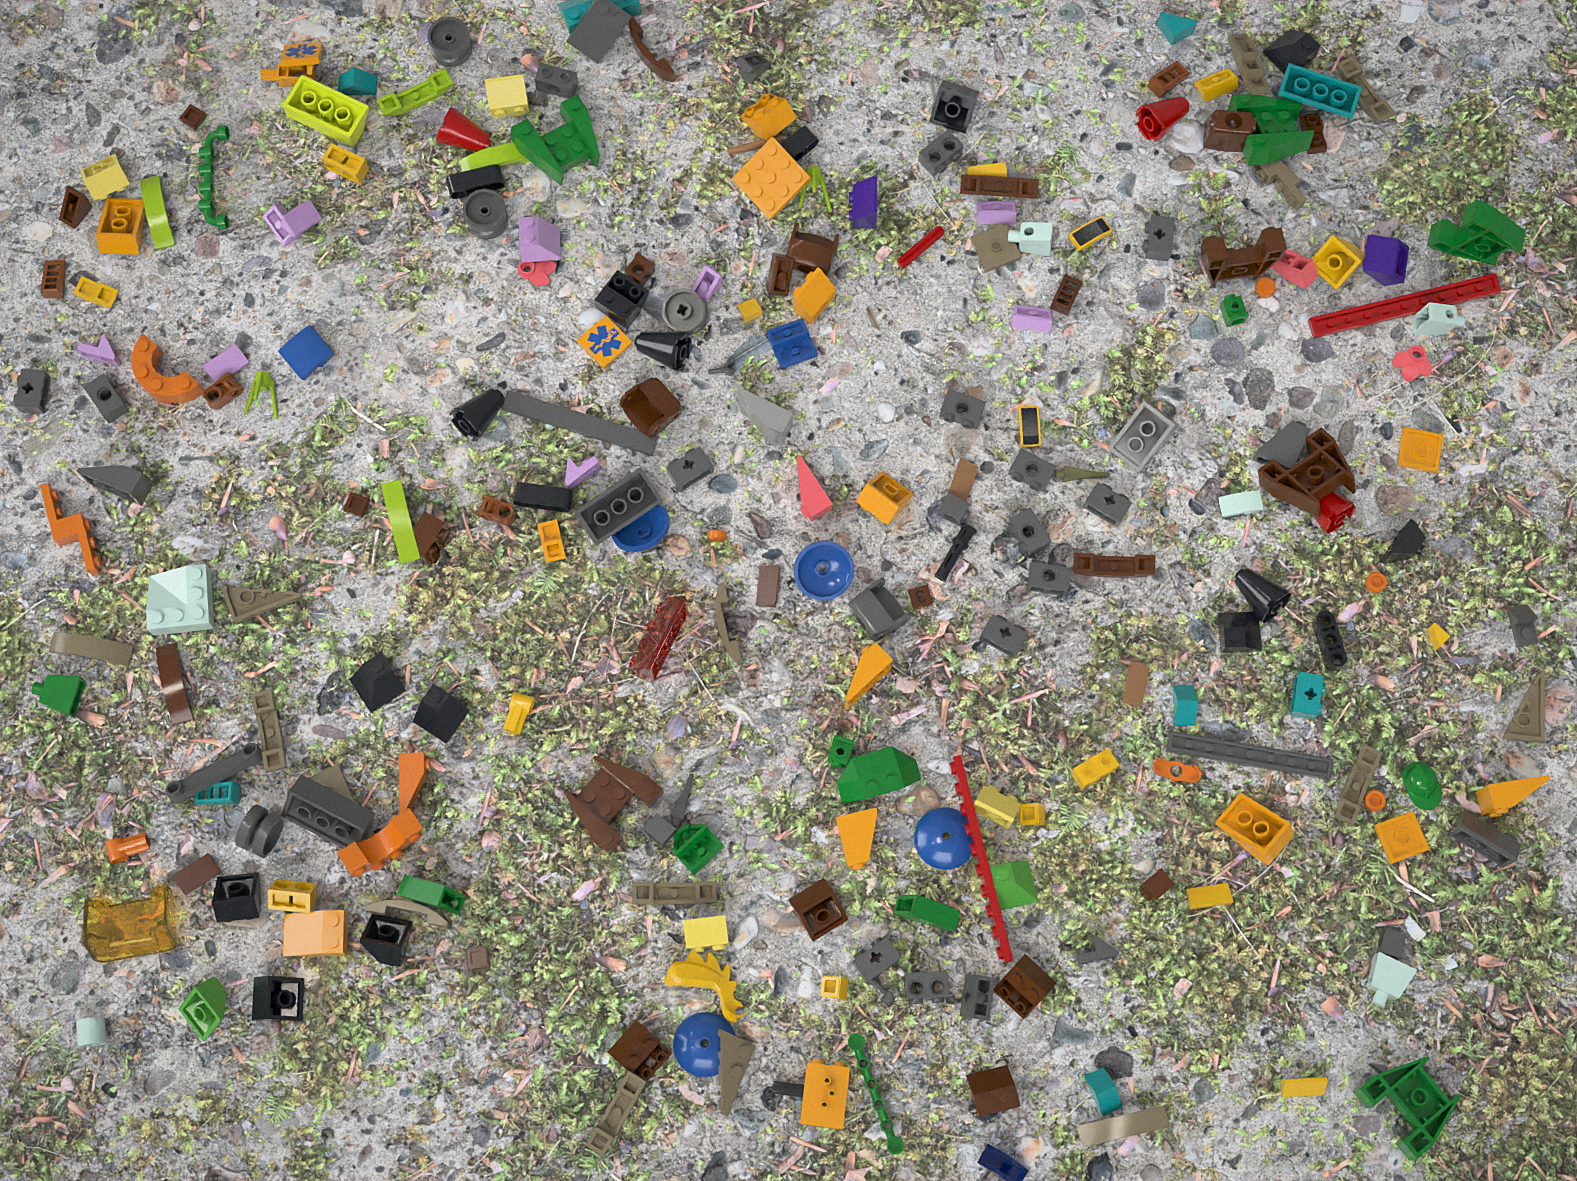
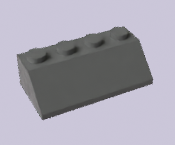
M640 467L574 510L572 514L597 546L661 503L663 499Z
M301 774L288 793L281 816L327 841L345 848L353 842L363 841L375 813Z

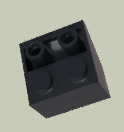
M617 270L594 299L597 310L628 330L640 314L648 297L649 290Z

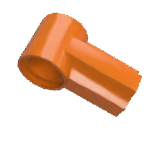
M146 832L127 838H114L105 842L109 860L112 864L126 861L130 856L151 850L150 840Z

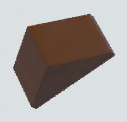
M69 185L66 187L59 220L75 229L93 206L83 193Z

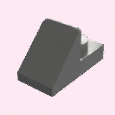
M759 52L741 55L736 60V63L740 66L738 73L750 84L772 65Z
M1528 605L1507 608L1516 648L1537 644L1539 641L1534 622L1538 620L1536 614Z
M1092 934L1090 940L1093 952L1090 949L1080 950L1073 959L1075 966L1115 958L1119 953L1118 950Z

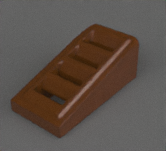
M1065 274L1050 309L1068 316L1083 281ZM1066 281L1076 284V288L1066 284ZM1065 287L1067 289H1070L1074 291V293L1063 290V288ZM1061 293H1062V294H1065V295L1071 297V299H1068V298H1066V297H1064V296H1061L1060 294H1061ZM1058 299H1060V300H1062V301H1065V302H1067V303H1069V304L1066 305V304H1064V303H1061V302L1058 301Z

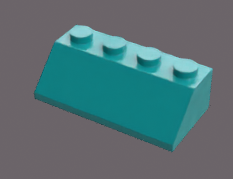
M567 0L557 4L569 36L593 0ZM610 0L630 16L641 14L639 0Z
M1289 63L1282 78L1278 95L1352 119L1362 87Z

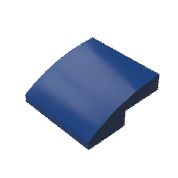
M803 318L766 331L771 348L781 369L818 356Z
M311 325L297 333L278 350L279 354L301 380H306L318 367H323L335 355Z

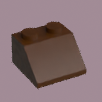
M824 878L788 899L812 942L848 920L836 894Z
M1008 1065L966 1075L977 1118L1021 1106Z

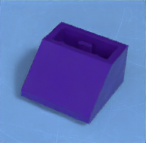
M1372 234L1368 235L1365 245L1363 271L1383 286L1404 283L1409 246L1399 239Z

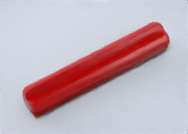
M936 226L898 258V265L901 268L907 267L944 235L945 231L943 228Z

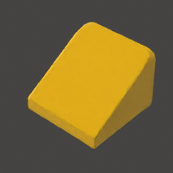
M755 298L737 305L744 323L763 316V311Z
M1433 623L1427 629L1435 651L1450 637L1436 623Z
M1041 803L1021 804L1020 825H1045V805Z
M823 975L820 996L846 1000L849 980L839 976Z

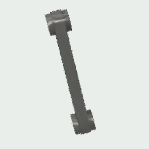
M249 743L243 749L179 781L169 783L165 789L166 795L175 804H181L188 797L250 766L259 765L263 761L262 750L255 743Z

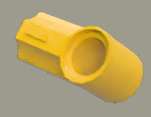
M518 692L513 693L509 704L510 711L503 730L511 734L521 735L527 715H530L533 709L534 697Z

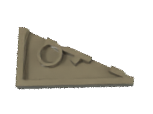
M221 587L235 624L302 599L301 593L293 591L281 592L271 589Z
M1545 671L1537 672L1502 739L1538 743L1545 741Z
M719 1029L720 1051H718V1058L720 1064L718 1070L719 1084L721 1085L719 1107L721 1109L720 1114L728 1116L756 1045Z

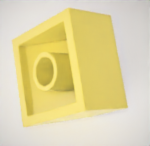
M523 74L485 79L492 118L502 119L506 116H523L526 113H530Z
M116 154L80 170L83 182L94 201L106 199L114 191H123L130 184Z
M983 785L974 803L975 812L1009 829L1021 803L1012 795L1007 794L1005 796L999 793L1000 790L992 785H988V787Z
M725 915L683 920L687 951L691 950L696 953H702L706 948L720 951L725 950V946H729Z

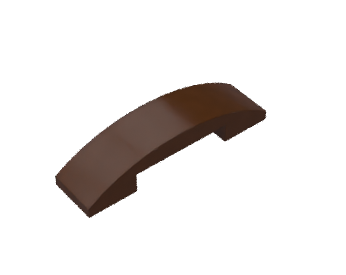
M632 16L629 20V28L636 53L653 73L666 81L674 82L675 74L673 69L664 58L659 61L654 58L642 42V28Z
M961 174L960 194L1037 199L1039 179Z
M1074 553L1073 573L1108 578L1155 576L1156 555L1135 554V557L1094 556V553Z
M177 643L157 647L158 670L172 724L177 725L192 721L194 717L190 700L187 698Z

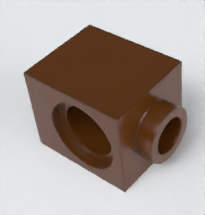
M638 253L624 271L626 276L644 286L654 274L655 266L653 262ZM637 270L643 271V273L640 275H637L634 272Z
M1161 868L1139 887L1142 889L1140 891L1142 896L1147 901L1155 902L1172 888L1175 883Z

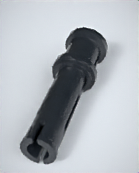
M961 523L960 531L952 539L953 545L934 574L940 581H946L962 551L968 549L969 541L977 533V530L972 526Z

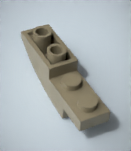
M1280 160L1265 165H1250L1256 171L1259 180L1263 181L1266 185L1274 183L1276 190L1284 195L1287 204L1293 207L1295 211L1303 207L1306 198L1297 188L1301 180L1287 165Z

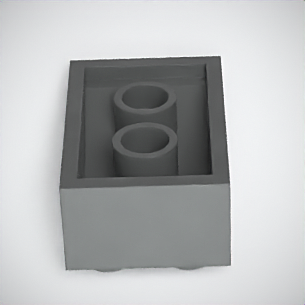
M593 0L566 42L598 64L632 16L610 0Z
M125 465L78 468L77 470L79 475L88 484L140 506L143 505L153 486L148 480L149 477L143 474V470L136 466L131 468Z

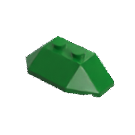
M889 746L852 757L836 784L841 801L844 803L865 800L905 788L921 780L916 759Z

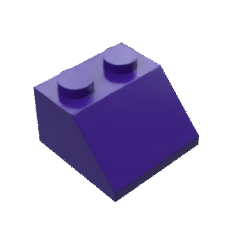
M872 176L853 184V190L849 192V204H852V210H849V221H853V229H876L877 176Z

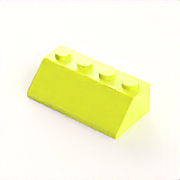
M302 74L282 105L287 117L353 148L364 131L369 106Z

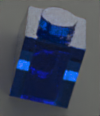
M987 1144L977 1161L979 1165L1004 1181H1023L1029 1171L1009 1155Z

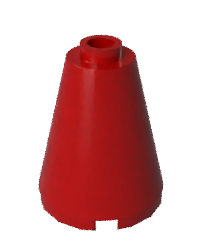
M1179 96L1142 105L1136 111V117L1138 116L1139 118L1137 126L1141 134L1148 140L1153 139V142L1162 139L1188 114L1189 102Z
M449 108L444 117L442 127L440 126L437 142L475 152L490 147L492 140L489 139L490 135L456 108Z
M1332 491L1319 500L1321 516L1314 517L1325 533L1330 534L1345 524L1343 520L1346 516L1350 518L1353 515L1356 506L1353 502Z

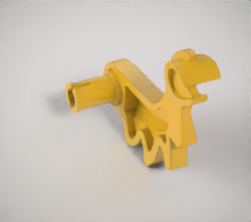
M691 951L686 961H676L667 969L664 982L669 987L676 985L715 990L721 1000L722 1012L728 1021L736 1023L738 1019L746 1014L738 1015L736 1013V1008L740 1009L743 1005L733 996L737 981H729L730 965L726 964L721 971L717 959L711 952L706 955L704 962L698 953Z

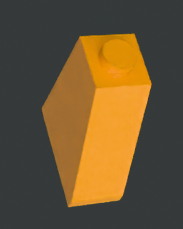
M877 807L836 817L835 821L848 869L853 868V871L861 870L868 864L878 812Z

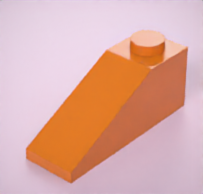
M424 752L399 753V814L408 808H412L427 778V770H430V758H427Z

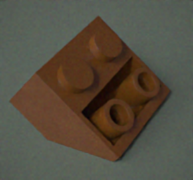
M424 511L414 527L420 555L426 566L430 568L432 564L439 560L440 551L443 546L446 547L449 544L451 533L445 522Z
M1024 954L994 987L993 991L1024 1019L1056 985V982L1031 958Z
M637 1020L608 1050V1053L627 1071L630 1070L646 1081L653 1076L672 1054L665 1045Z

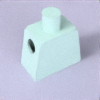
M1023 222L1021 223L1020 231L1009 230L1008 242L1019 243V251L1050 256L1053 223Z
M1428 303L1413 316L1414 335H1443L1450 332L1456 326L1462 327L1465 323L1464 315H1457V308L1454 305Z
M1381 952L1374 954L1367 987L1376 992L1372 1003L1384 1007L1388 998L1392 1000L1399 999L1417 970Z

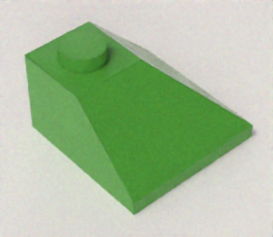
M1029 861L1008 862L990 867L1000 910L1039 902Z
M215 977L195 986L178 1008L203 1042L209 1038L224 1019L227 993Z

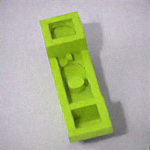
M444 68L429 75L427 81L397 95L392 92L377 99L376 102L385 117L395 116L429 103L449 90L454 83Z
M511 142L475 152L461 159L460 165L463 172L489 165L504 166L519 161L521 165L530 161L520 154L514 143Z
M160 176L140 180L144 208L155 249L160 250L176 246L172 228L169 224Z

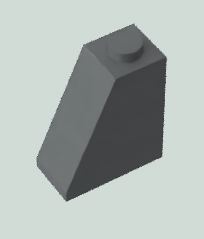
M1291 421L1261 446L1254 454L1252 460L1265 465L1274 459L1287 471L1296 464L1311 428H1308L1302 422Z

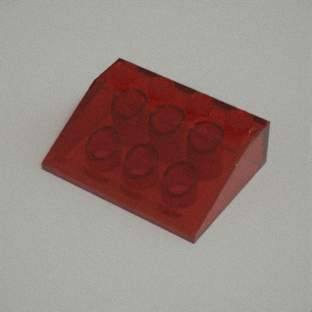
M683 595L667 597L663 603H659L655 612L657 616L654 621H650L647 627L648 634L646 638L641 639L638 645L639 652L637 656H633L630 660L628 667H630L632 675L651 684L654 683L689 613L687 599Z

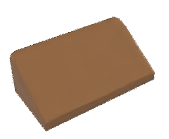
M960 458L948 492L967 502L979 467Z
M1134 661L1129 663L1121 703L1142 707L1149 667Z

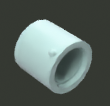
M92 1017L76 1021L78 1047H94L107 1043L105 1017Z

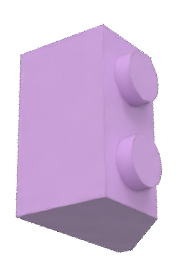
M539 216L519 217L521 261L561 260L560 228Z

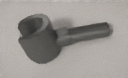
M729 361L725 367L708 369V374L725 373L728 376H732L736 370H729L728 367L735 366V362Z
M916 647L907 660L900 662V668L904 663L909 664L906 673L911 671V664L920 652V649Z
M874 978L872 983L884 994L880 1000L886 1005L891 1006L895 1000L894 995Z

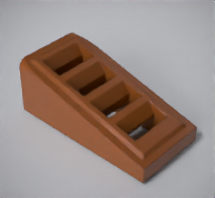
M1176 61L1151 77L1148 88L1158 98H1161L1186 79L1190 73Z
M65 260L45 261L41 283V295L44 298H64ZM50 266H60L59 269H50ZM50 279H57V281L50 282Z

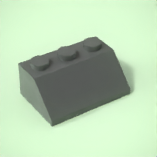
M1472 811L1460 813L1448 833L1452 838L1502 868L1516 862L1518 859L1521 843L1516 841L1513 835L1497 830L1498 827L1493 823L1482 821Z

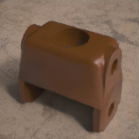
M1215 110L1205 123L1203 148L1226 152H1243L1247 135L1255 133L1256 118L1249 112Z
M796 222L786 252L787 256L795 258L793 270L809 274L811 271L814 272L817 268H820L828 276L838 249L840 235L836 234L833 242L819 235L799 232V223Z
M649 378L645 382L635 385L625 392L619 403L629 420L651 439L661 433L683 412L680 408V401L658 378Z

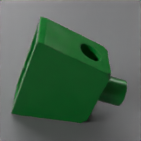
M47 675L44 684L39 682L33 683L31 692L32 694L40 695L39 703L43 706L75 718L86 681L79 676Z

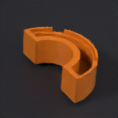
M145 334L138 339L132 352L131 366L135 378L152 398L168 404L186 403L204 393L200 384L186 371L174 377L160 375L157 367L163 353Z
M408 808L392 818L388 825L374 836L362 842H353L337 852V855L349 873L358 878L371 870L379 871L386 865L385 862L391 858L396 860L403 855L402 851L422 837L420 834L423 827L411 809Z

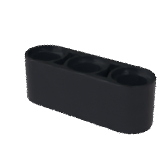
M803 126L783 141L781 145L798 161L817 146L819 139L807 126Z
M489 165L451 174L446 178L449 195L452 199L468 197L469 194L476 190L489 189L494 191L505 186L499 165Z
M518 482L513 503L521 507L568 513L571 511L574 491L561 487Z
M1321 611L1313 619L1312 627L1324 665L1329 671L1334 672L1345 665L1347 655L1334 615L1329 611ZM1319 618L1325 619L1328 625H1322ZM1325 637L1331 638L1334 645H1329L1325 641ZM1331 657H1337L1340 664H1334Z

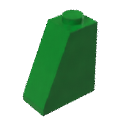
M407 875L403 876L397 895L407 900L460 916L466 895L445 885Z
M898 895L893 911L894 916L944 931H955L960 920V910L919 895Z

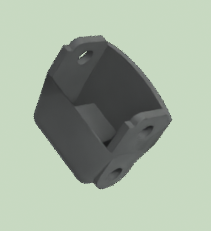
M880 578L847 604L853 616L875 642L902 627L912 617L910 612L904 613L894 596L883 587L886 581L884 578Z

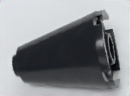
M641 332L636 336L634 345L637 351L674 371L680 372L686 366V364H683L685 358L689 359L692 340L688 337L689 333Z
M491 388L451 410L449 414H453L454 417L451 421L463 436L467 437L469 435L472 437L471 441L477 442L503 406L504 396L498 389L494 390Z
M1249 568L1241 569L1235 575L1236 586L1258 619L1263 623L1276 617L1279 614L1277 610L1280 607L1284 608L1292 596L1285 588Z

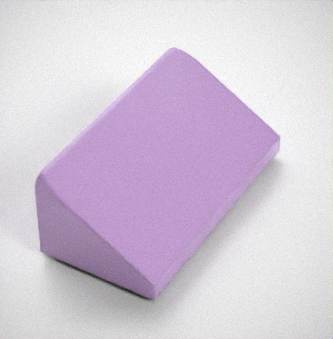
M307 200L284 214L280 226L296 237L321 221L322 217L312 202Z
M977 201L978 224L1016 223L1017 211L1015 201Z
M273 204L263 215V218L283 246H286L300 237L303 232L294 237L280 226L282 216L288 211L281 204Z
M1014 305L1011 327L1049 333L1052 325L1053 310Z
M233 344L206 363L203 368L215 383L226 373L235 374L248 365L249 361L238 346Z

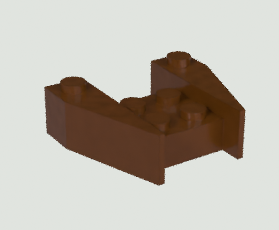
M1267 227L1262 230L1254 247L1253 245H1247L1241 249H1226L1223 236L1217 237L1214 235L1203 239L1200 246L1204 267L1212 286H1215L1218 281L1251 276L1253 280H1256L1278 262L1287 250L1282 227Z
M1322 427L1306 437V448L1309 456L1287 471L1274 459L1258 469L1259 485L1272 497L1317 517L1321 516L1319 500L1341 485H1344L1352 494L1356 493L1354 475L1335 439Z
M594 756V762L601 767L576 797L566 789L564 794L593 842L611 856L623 841L622 836L609 826L634 796L651 809L664 791L662 787L647 775Z

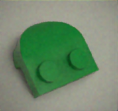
M701 823L699 825L686 824L673 837L674 845L672 849L675 855L693 875L725 848L723 843L710 832L708 827Z

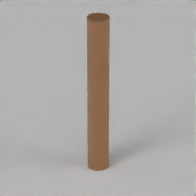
M783 134L774 136L779 143L785 141ZM762 139L727 148L728 154L730 156L762 148L767 140Z

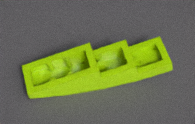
M401 479L381 484L400 563L421 559Z

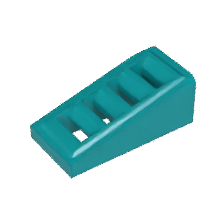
M234 781L218 782L206 788V799H204V790L195 794V805H234L240 803L241 785Z

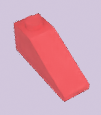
M1289 249L1271 267L1289 282L1304 289H1307L1318 277L1313 260Z
M800 455L797 457L802 506L800 510L805 518L809 517L811 522L832 510V502Z

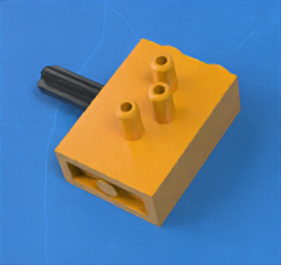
M812 1059V1063L807 1062L805 1085L774 1081L772 1090L774 1094L803 1098L800 1118L801 1125L843 1130L850 1068L846 1067V1063L833 1062V1065H826L824 1060Z

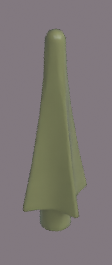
M1066 465L1062 470H1055V478H1062V483L1110 476L1107 472L1089 471Z

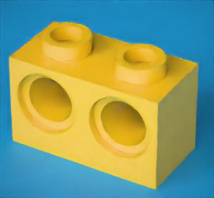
M332 143L322 158L327 170L359 185L369 171L365 158Z
M1107 748L1073 768L1070 774L1082 791L1115 771L1119 767V763L1110 749Z
M276 879L268 889V909L310 913L317 903V883Z

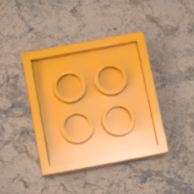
M771 137L732 179L761 211L772 220L812 178L774 137Z

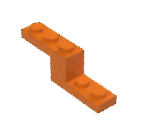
M48 483L40 485L53 540L59 546L79 541L86 570L92 576L100 574L99 567H101V561L99 556L95 554L94 548H97L94 537H91L90 534L92 525L89 518H85L81 513L64 518L63 511L57 504L59 495L56 488L53 489Z

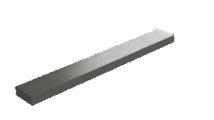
M509 390L502 406L503 411L649 456H653L659 439L658 436L651 439L640 430Z
M1174 731L1168 732L1166 752L1325 780L1331 779L1333 759Z

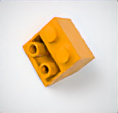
M769 93L761 96L756 104L747 107L740 116L759 138L767 141L797 118L787 99Z
M817 268L814 272L811 271L805 278L806 282L802 286L799 285L793 292V311L810 324L817 319L836 296V288L820 268Z

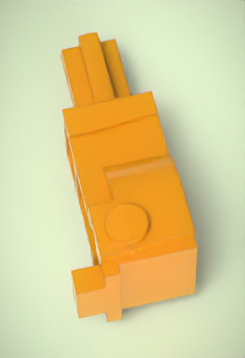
M278 64L277 69H262L260 71L261 80L277 81L280 87H294L300 77H292V75H297L300 72H307L308 78L315 81V65L281 67V64Z

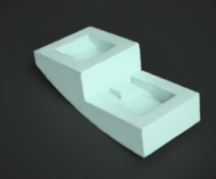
M1260 490L1218 497L1223 518L1264 510Z

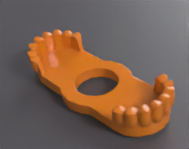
M1163 757L1155 759L1152 765L1153 772L1156 775L1169 778L1172 781L1196 783L1202 775L1201 769L1196 765L1189 766L1179 761L1163 760ZM1176 765L1181 768L1182 774L1179 777H1174L1170 773L1172 766Z

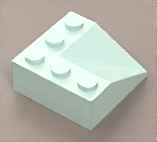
M206 564L184 566L150 576L146 618L147 630L153 636L215 629L212 570Z

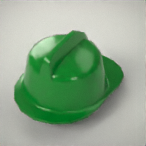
M1412 762L1407 765L1403 770L1402 779L1413 804L1424 810H1430L1438 806L1442 799V790L1434 770L1423 762Z

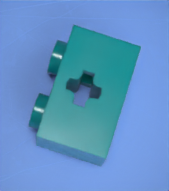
M1298 672L1294 680L1289 715L1311 720L1321 715L1323 703L1320 700L1321 695H1324L1326 683H1323L1324 676ZM1306 693H1309V697H1312L1310 700H1308V696L1305 695Z

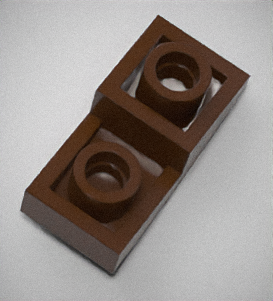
M1320 114L1300 115L1301 131L1314 130L1309 150H1306L1307 154L1326 152L1327 144L1323 135L1324 126Z

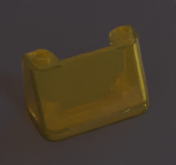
M169 884L158 885L151 889V898L110 905L109 901L101 896L84 899L82 942L91 958L98 963H107L174 950L177 947V933L172 890Z

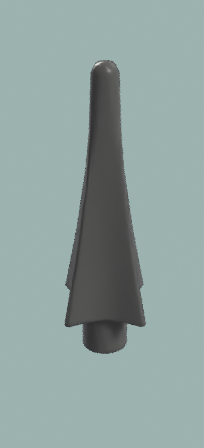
M694 774L689 775L686 785L670 813L671 825L675 828L679 827L680 821L684 823Z

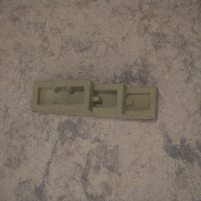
M1246 33L1228 35V41L1237 68L1251 95L1269 94L1271 86L1264 77L1265 69L1259 61L1260 53Z
M1165 1105L1077 1125L1082 1147L1170 1127Z

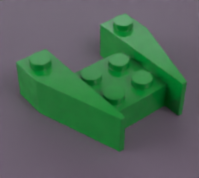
M578 94L561 102L559 114L566 124L542 136H539L529 119L511 127L510 139L520 154L559 185L563 184L565 171L589 159L595 167L598 166L600 154L588 109Z
M1251 94L1231 96L1228 111L1249 112L1256 118L1255 133L1247 135L1243 148V155L1248 166L1269 164L1309 150L1314 130L1299 131L1295 123L1302 106L1301 102Z
M1476 200L1465 206L1461 227L1447 219H1441L1432 224L1427 246L1446 254L1495 266L1498 255L1510 249L1519 253L1522 252L1526 231L1496 208L1486 204L1484 201Z
M1428 1056L1369 1077L1353 1090V1093L1366 1108L1375 1106L1387 1096L1410 1124L1412 1129L1395 1143L1409 1161L1418 1159L1434 1145L1461 1097L1460 1094H1456L1448 1098L1424 1070L1422 1065L1430 1059Z

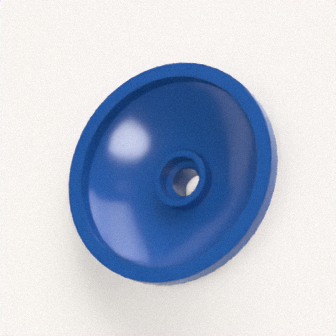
M656 505L613 534L612 539L618 548L627 552H640L650 549L658 544L667 534L670 526L669 515L662 506Z
M826 540L816 541L807 545L798 554L794 562L793 575L802 593L812 599L826 601L842 595L848 589L854 576V564L850 554L840 544ZM819 565H825L823 570H818Z
M942 807L929 811L919 820L914 832V844L918 855L925 863L936 869L951 870L962 866L970 859L972 855L969 844H972L971 836L966 835L964 824L967 823L965 815L962 816L959 810ZM948 833L950 839L945 840L942 835Z
M701 1012L689 1016L679 1025L673 1040V1050L678 1063L685 1071L697 1077H712L719 1074L718 1066L720 1060L718 1058V1051H720V1037L718 1036V1030L721 1029L736 1036L727 1020L714 1013ZM702 1040H707L709 1042V1045L706 1048H703L701 1046Z

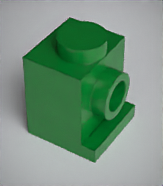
M1235 294L1227 295L1219 306L1226 327L1245 323L1249 316L1241 296L1236 297Z
M834 735L827 763H831L830 766L837 769L846 767L851 756L854 740ZM841 749L844 751V754L840 756L836 751Z

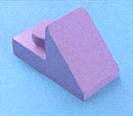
M705 265L691 290L703 297L708 304L713 293L721 288L722 275L710 266Z
M105 334L102 335L98 346L90 342L86 344L79 343L76 350L82 357L120 366V361Z
M595 456L583 460L579 468L568 457L565 477L567 489H574L600 469L599 461Z

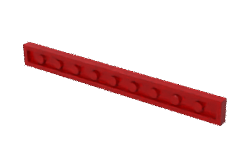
M1496 273L1311 317L1308 319V324L1314 339L1413 315L1428 303L1455 305L1500 294L1502 290Z
M961 755L951 758L952 762L949 763L951 775L956 777L957 783H954L956 795L961 797L962 803H959L961 815H965L967 820L964 827L966 835L971 836L972 844H969L972 857L976 856L977 860L975 871L977 877L982 879L983 885H980L982 897L987 899L988 905L985 906L987 917L992 919L991 934L993 939L997 938L999 947H996V954L998 960L1002 959L1003 963L1011 962L1013 957Z

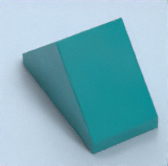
M1160 12L1157 26L1170 45H1173L1194 34L1198 21Z
M353 67L339 76L338 92L344 95H377V76Z
M1173 685L1174 725L1195 726L1198 698L1194 685Z
M1104 1067L1084 1076L1102 1116L1122 1108L1117 1088Z

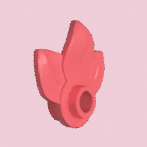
M551 260L520 262L517 270L522 278L529 279L532 284L546 286L549 284L547 276L553 273L557 265ZM526 268H530V269H531V271H529V272H525L524 270H525Z
M1419 345L1411 346L1407 351L1398 352L1392 360V366L1402 368L1401 374L1406 382L1413 381L1419 374L1429 377L1432 370L1431 363L1426 359L1425 349ZM1413 353L1418 354L1419 358H1415Z

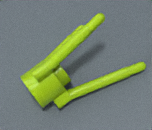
M810 166L806 169V172L812 178L808 185L812 186V191L815 193L816 186L821 184L828 211L831 213V203L824 175H821V168ZM807 185L801 190L799 209H802Z
M255 372V379L252 382V388L244 410L245 414L249 411L253 396L257 400L260 391H266L270 388L274 419H278L274 391L275 381L271 380L269 372Z

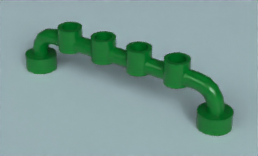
M222 125L218 126L217 130L208 134L204 147H199L200 158L204 159V164L199 165V174L204 176V182H199L198 187L200 194H204V200H199L198 207L200 212H204V218L208 224L217 226L219 230H226L229 228L227 214H218L216 218L212 217L214 208L212 193L214 192L212 175H214L212 165L214 150L212 143L216 138H219L220 141H229L230 139L228 126Z
M854 1033L848 1038V1047L855 1052L858 1060L857 1067L862 1071L865 1079L864 1086L870 1092L873 1100L872 1107L878 1113L881 1121L880 1128L885 1132L888 1140L887 1150L894 1155L900 1154L904 1149V1142L894 1134L893 1122L888 1118L885 1110V1101L880 1097L877 1089L878 1082L873 1078L870 1071V1061L865 1057L862 1049L865 1045V1039L861 1034ZM865 1060L867 1067H860L859 1062ZM869 1080L874 1081V1088H869L867 1086V1082ZM876 1101L882 1102L883 1107L881 1109L875 1107ZM888 1121L891 1125L888 1130L883 1128V1122Z

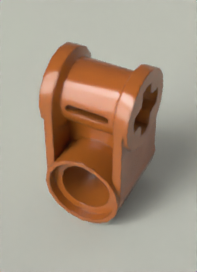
M226 373L204 391V398L210 408L218 410L232 399L238 397L243 392L244 387L234 380L232 373ZM213 396H219L216 400H211Z
M489 495L482 496L483 501L480 508L475 512L477 516L506 526L515 522L516 513L509 503L497 500ZM510 511L509 516L501 517L503 512Z

